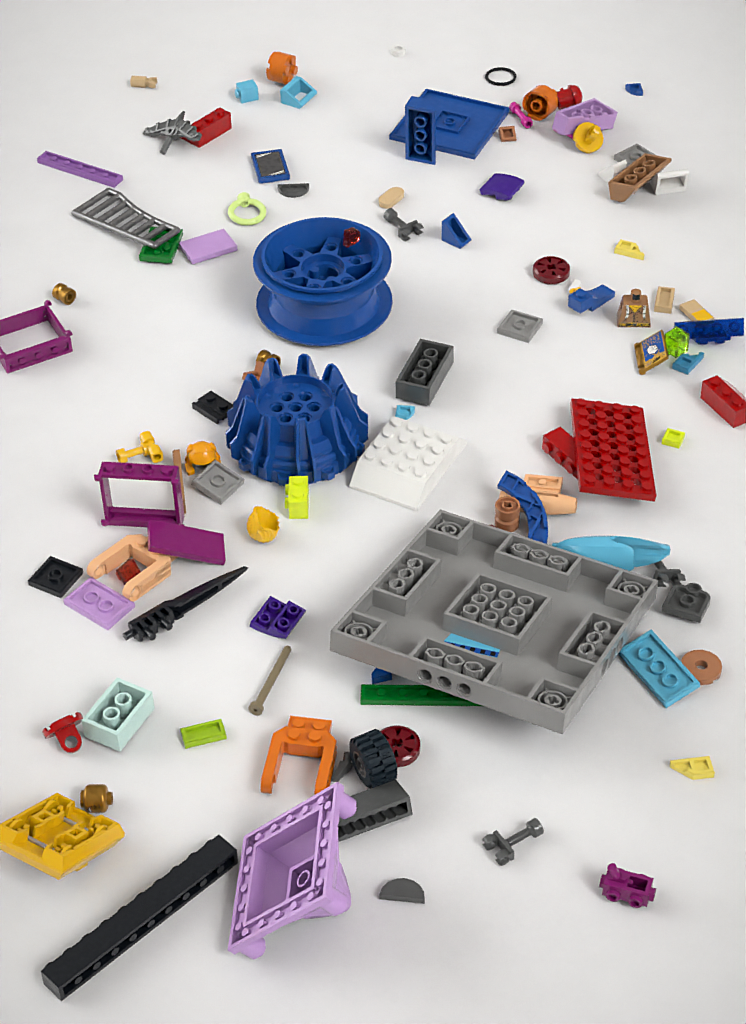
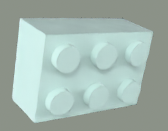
M116 678L82 719L84 737L120 752L155 709L152 691Z

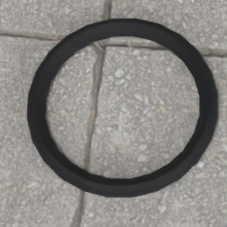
M505 67L490 69L485 74L486 80L497 86L509 85L517 78L513 70ZM503 70L512 73L513 79L508 82H494L488 78V75L493 71Z

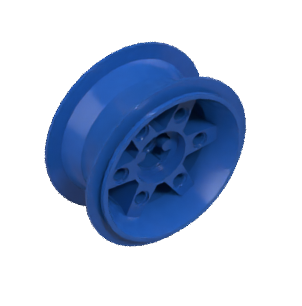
M316 217L303 219L273 231L259 243L253 256L255 275L263 284L256 299V309L261 322L277 336L295 343L314 346L344 344L374 332L386 321L393 304L390 287L384 280L392 263L389 245L373 229L341 218Z

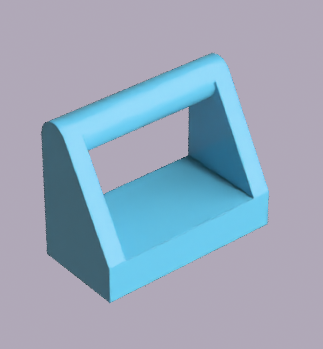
M298 76L280 90L281 103L298 109L302 108L317 94V91ZM300 92L306 93L307 95L300 101L295 98Z

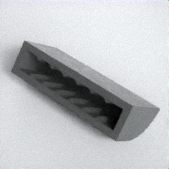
M397 780L352 795L351 797L356 800L357 809L354 815L347 819L339 817L338 840L340 842L413 815L410 796Z

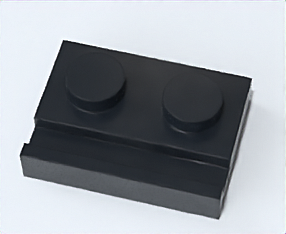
M209 391L200 397L196 403L193 402L192 408L218 424L221 419L227 418V411L233 408V404L213 391Z

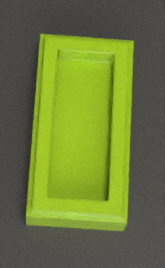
M222 719L180 728L185 749L227 739Z

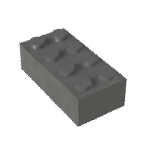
M420 338L395 381L396 398L430 406L454 362V346Z

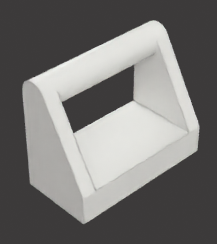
M683 169L656 173L651 180V186L655 195L686 191L689 170Z

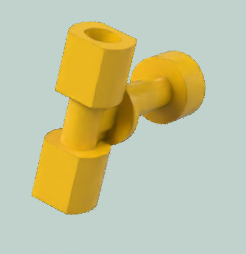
M150 431L140 434V447L127 451L124 448L116 450V456L120 463H126L128 458L139 454L149 455L153 463L163 460V453L160 447L155 445L154 437Z

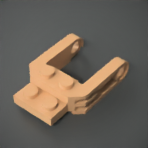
M142 534L127 535L94 558L87 567V574L94 579H98L114 570L130 557H133V559L147 566L145 570L129 580L123 588L122 595L134 602L171 575V562L178 557L149 552L148 536L145 537Z

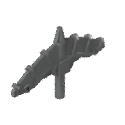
M182 111L176 119H167L165 122H158L150 128H145L144 135L151 137L158 135L167 136L160 150L161 154L165 155L172 141L180 137H186L192 141H200L202 134L196 131V126H191L190 121L183 120L185 111Z

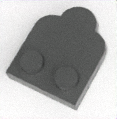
M697 583L674 585L662 605L661 612L701 623L709 607L711 597Z

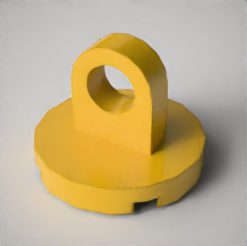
M584 122L574 130L573 140H575L576 147L582 152H596L603 144L604 138L601 127L593 123Z

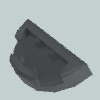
M309 183L278 184V191L285 197H301L309 191Z
M397 878L387 882L379 894V899L425 904L424 891L421 886L414 880L407 878Z

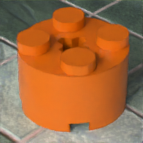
M276 51L271 54L268 60L270 67L266 69L268 80L287 85L298 72L296 56Z
M546 85L536 86L523 98L522 106L524 111L526 110L528 116L533 120L540 121L545 119L558 106L556 90Z

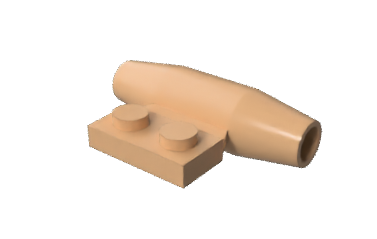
M525 474L524 481L536 492L547 515L576 513L577 498L560 494L563 477ZM501 491L499 498L510 495Z

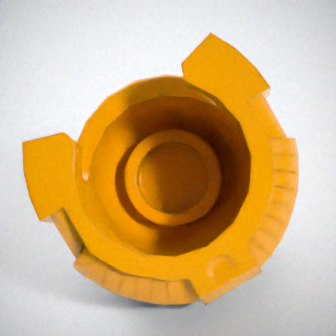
M198 441L188 445L185 457V471L188 476L195 474L192 463L195 465H206L214 460L221 463L220 455L214 443Z

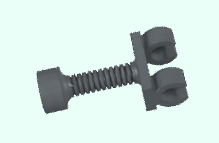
M389 208L385 211L384 219L390 223L395 222L400 226L398 228V237L403 241L411 239L408 235L413 231L416 235L423 233L420 229L424 227L417 220L406 224L397 217L398 213L394 209Z
M662 561L654 563L657 569L653 579L658 580L657 587H666L663 581H672L673 585L681 584L680 581H686L685 575L681 573L680 569H667Z
M533 818L526 823L527 827L507 839H504L497 830L493 834L486 835L482 839L484 842L482 845L486 850H492L498 845L501 850L495 854L497 857L495 860L500 866H503L509 861L514 860V850L511 846L531 835L534 838L542 835L544 829L537 818Z

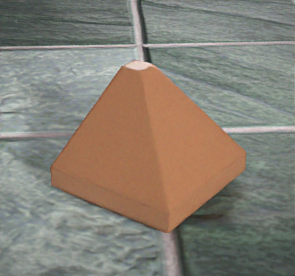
M515 126L499 127L498 133L501 142L517 140Z

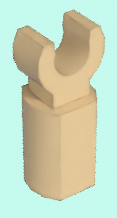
M131 76L130 79L131 87L146 88L148 86L156 88L158 83L157 77Z

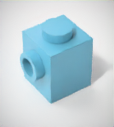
M253 79L236 83L235 96L239 98L241 103L259 100L258 86Z

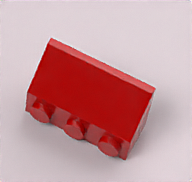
M219 107L192 123L191 126H196V131L202 134L200 141L188 140L186 137L180 138L200 148L232 129L231 113Z
M718 375L702 381L700 398L733 428L746 423V397Z

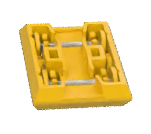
M55 793L0 824V850L58 880L74 870H81L88 865L89 861L114 847L125 837V832L119 823L103 815L95 817L75 807V801L59 793Z

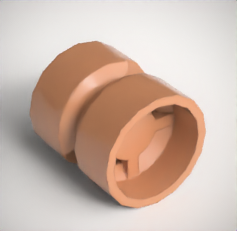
M511 496L499 498L495 503V526L508 532H514L519 528L520 502Z

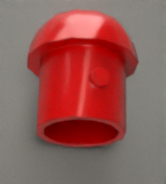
M568 85L566 89L561 88L560 91H557V107L561 110L582 103L583 96L580 88L576 85Z

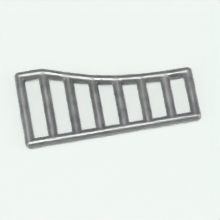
M106 188L71 212L77 218L153 249L158 248L181 231L179 227L146 213L121 192L111 188ZM107 195H112V197L86 214L82 213ZM119 199L122 201L100 217H93ZM125 207L130 208L109 223L104 222ZM134 213L138 214V216H136L120 228L116 227V225H118ZM143 219L148 220L134 231H127ZM154 224L158 225L157 228L145 236H139ZM164 230H170L155 242L151 241L152 238Z

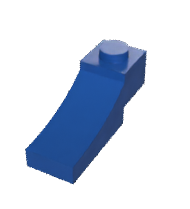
M603 284L588 291L579 288L568 296V307L580 314L587 309L592 312L614 298L615 291Z

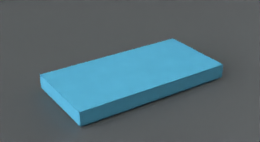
M652 629L625 645L618 653L665 708L700 687V682Z

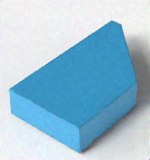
M699 352L698 355L681 354L672 364V369L688 375L704 358V353Z

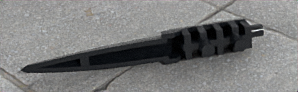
M243 566L189 590L173 600H167L128 622L129 630L122 634L124 639L129 640L134 637V639L141 642L143 637L151 641L154 640L156 633H158V627L165 628L167 631L171 630L174 620L184 617L185 613L217 594L242 575L249 567Z

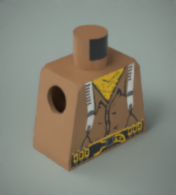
M632 289L631 295L622 296L617 312V327L651 328L647 295H641L640 289Z

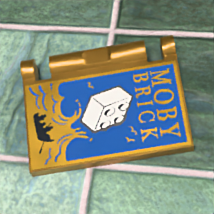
M663 330L658 331L640 343L634 344L640 375L646 374L648 370L669 359Z

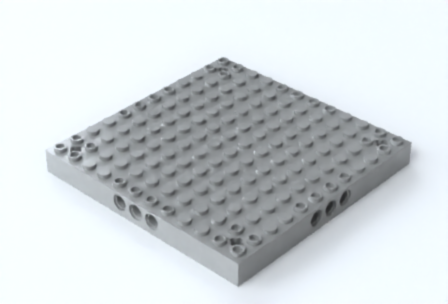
M440 509L332 628L330 651L524 720L533 725L563 734L655 601L658 580ZM453 633L500 649V652L496 658L478 654L444 641Z

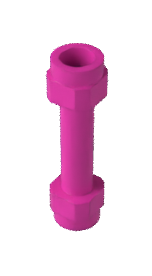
M512 102L509 105L510 111L521 119V124L525 128L532 127V119L525 116L519 104Z

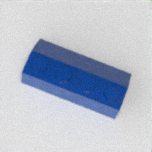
M411 96L405 105V159L435 165L436 109L426 98Z

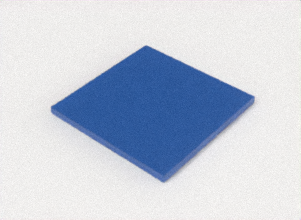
M425 89L420 98H426L436 109V151L474 160L510 112V108L431 89ZM405 116L390 133L389 140L405 143Z

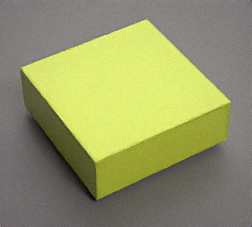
M667 428L662 438V444L679 449L685 438V432Z

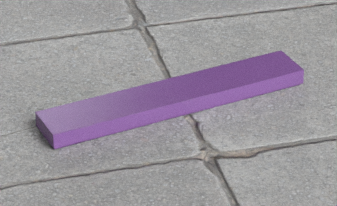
M45 151L37 158V163L113 188L123 181V175L49 151Z

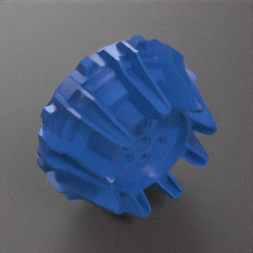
M301 354L298 357L296 375L283 376L277 359L273 357L267 359L264 363L259 382L253 374H247L238 397L233 402V408L227 411L228 426L230 428L226 430L225 435L226 446L231 449V457L238 460L239 468L242 471H248L260 479L275 482L280 486L289 484V476H308V484L324 480L329 481L334 479L336 474L347 469L357 460V456H361L365 452V445L363 443L368 440V414L358 406L357 395L350 391L341 372L333 363L326 366L320 380L308 354Z

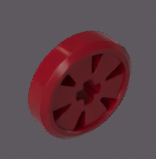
M543 257L533 264V276L542 283L558 284L567 280L570 275L569 263L559 257Z
M400 725L389 726L380 731L386 737L393 750L397 767L407 766L418 758L420 754V739L415 731Z

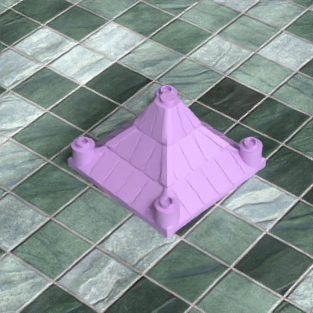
M339 782L244 836L228 944L229 952L234 955L241 952L251 959H256L265 952V940L262 937L302 918L312 919L337 916L350 908L351 894L342 864L339 862L338 824L339 817L347 819L353 816L357 807L356 800L344 792V786Z

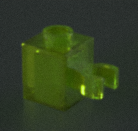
M677 326L665 333L668 356L672 355L675 358L688 351L690 338L689 333Z

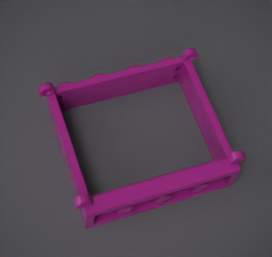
M46 300L44 306L0 320V336L45 321L50 323L59 336L58 338L8 355L0 347V363L7 374L73 352L70 338L73 334L70 330L66 331L50 309L49 306L52 305L50 300Z
M102 461L98 475L94 474V480L100 483L105 520L101 519L102 526L147 528L149 519L185 526L183 524L185 516L179 466ZM108 478L171 482L175 510L113 507Z

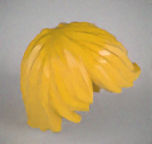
M255 506L247 521L249 536L258 542H271L277 536L280 528L278 526L280 523L278 521L279 517L269 509Z

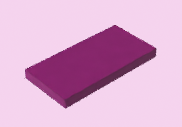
M149 519L147 523L149 552L218 565L225 564L223 533Z

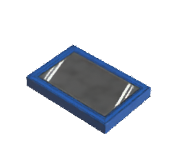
M282 149L251 153L259 183L290 179Z

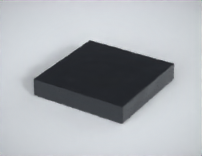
M50 556L28 580V584L31 587L62 598L82 576L83 568Z

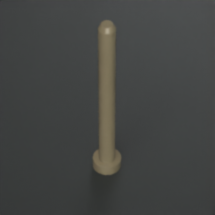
M287 645L283 648L256 701L250 703L248 710L253 715L259 716L264 710L263 704L291 652L290 646Z

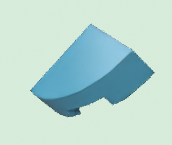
M397 405L395 417L404 420L411 418L415 413V406Z

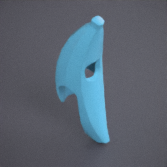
M583 536L566 539L560 543H552L554 547L628 571L633 570L634 567L659 562L670 555L671 550L668 544L624 536Z

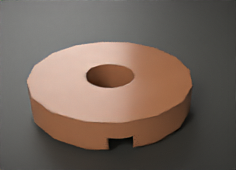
M693 650L682 657V664L700 682V685H709L714 680L720 678L722 663L717 655L712 652ZM697 666H703L706 669L701 670L698 669Z

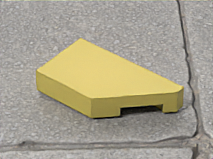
M620 239L614 249L616 254L644 260V253L640 252L636 243Z
M710 756L670 760V768L692 780L714 777L715 772Z

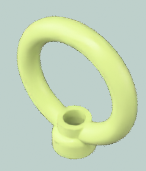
M246 192L240 193L237 196L238 200L234 201L228 208L230 219L240 225H255L265 218L267 212L262 202L250 198V195ZM249 205H254L260 210V214L252 219H243L234 213L238 206L248 207Z

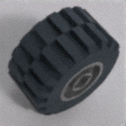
M378 729L350 739L349 750L351 760L357 775L369 789L375 788L397 779V763L393 750L386 737Z

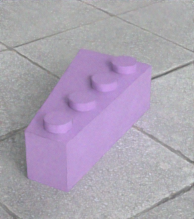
M593 98L557 111L552 129L556 130L560 135H570L574 133L578 125L584 122L593 123L601 127V130L611 129L614 126L618 112Z

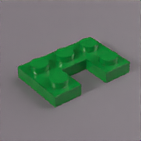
M151 227L149 232H151L157 227ZM183 229L156 249L143 246L139 254V260L172 264L179 242L183 236ZM164 230L152 238L151 241L155 242L170 230Z

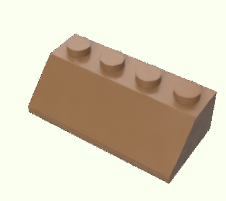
M644 153L608 182L610 199L618 202L626 201L652 180L656 173H660L672 159Z

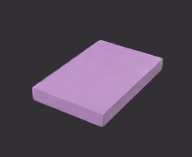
M225 229L179 242V248L191 264L237 251V245Z
M92 577L63 599L64 605L106 630L113 627L135 608L134 602Z

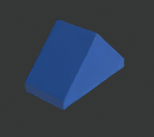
M452 213L442 221V241L461 249L471 241V238L456 215Z

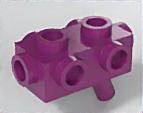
M615 863L609 864L607 874H602L599 888H603L602 895L606 896L609 901L617 902L623 900L634 908L647 907L649 901H654L656 888H653L654 878L617 868Z

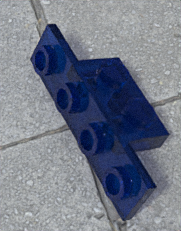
M744 318L674 322V340L693 339L697 344L705 345L712 341H715L717 344L725 343V341L731 340V336H744Z

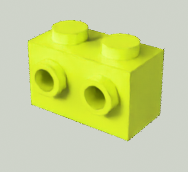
M289 476V484H285V495H288V497H285V509L289 508V519H308V476Z

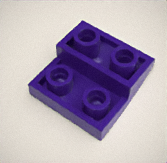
M494 173L479 190L481 195H495L496 200L507 201L512 199L513 195L520 190L525 182L516 176Z
M270 596L252 619L249 627L273 637L286 639L306 610L291 601L285 604Z

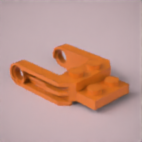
M290 716L288 726L273 733L261 778V793L272 794L273 784L277 781L283 753L315 758L322 757L314 795L330 786L337 757V741L330 734L332 720Z

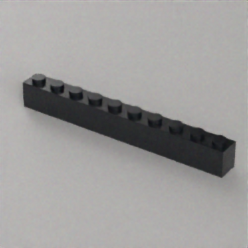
M219 834L215 838L208 840L203 847L191 853L181 864L174 866L168 874L156 880L151 887L139 893L126 906H122L112 917L101 922L99 927L91 933L84 935L78 943L67 948L53 962H49L41 970L44 985L60 1001H63L237 865V849Z

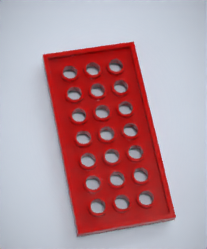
M571 398L570 409L579 492L655 502L657 495L643 408L635 405L627 406L619 403L612 404L602 401H589L582 398Z

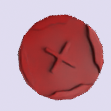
M80 712L75 713L76 717L68 715L53 722L49 726L50 730L44 728L42 733L45 739L56 736L62 749L67 753H75L80 750L82 739L76 728V725L81 723L83 719ZM70 736L75 737L78 741L74 748H68L65 745V740Z

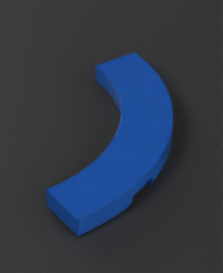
M506 470L497 485L498 489L520 502V506L528 521V538L547 544L548 521L540 498L524 480Z

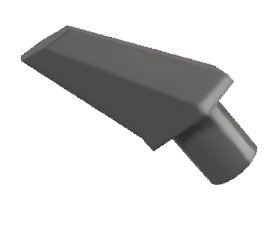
M344 752L343 761L339 762L331 782H339L353 768L350 752Z

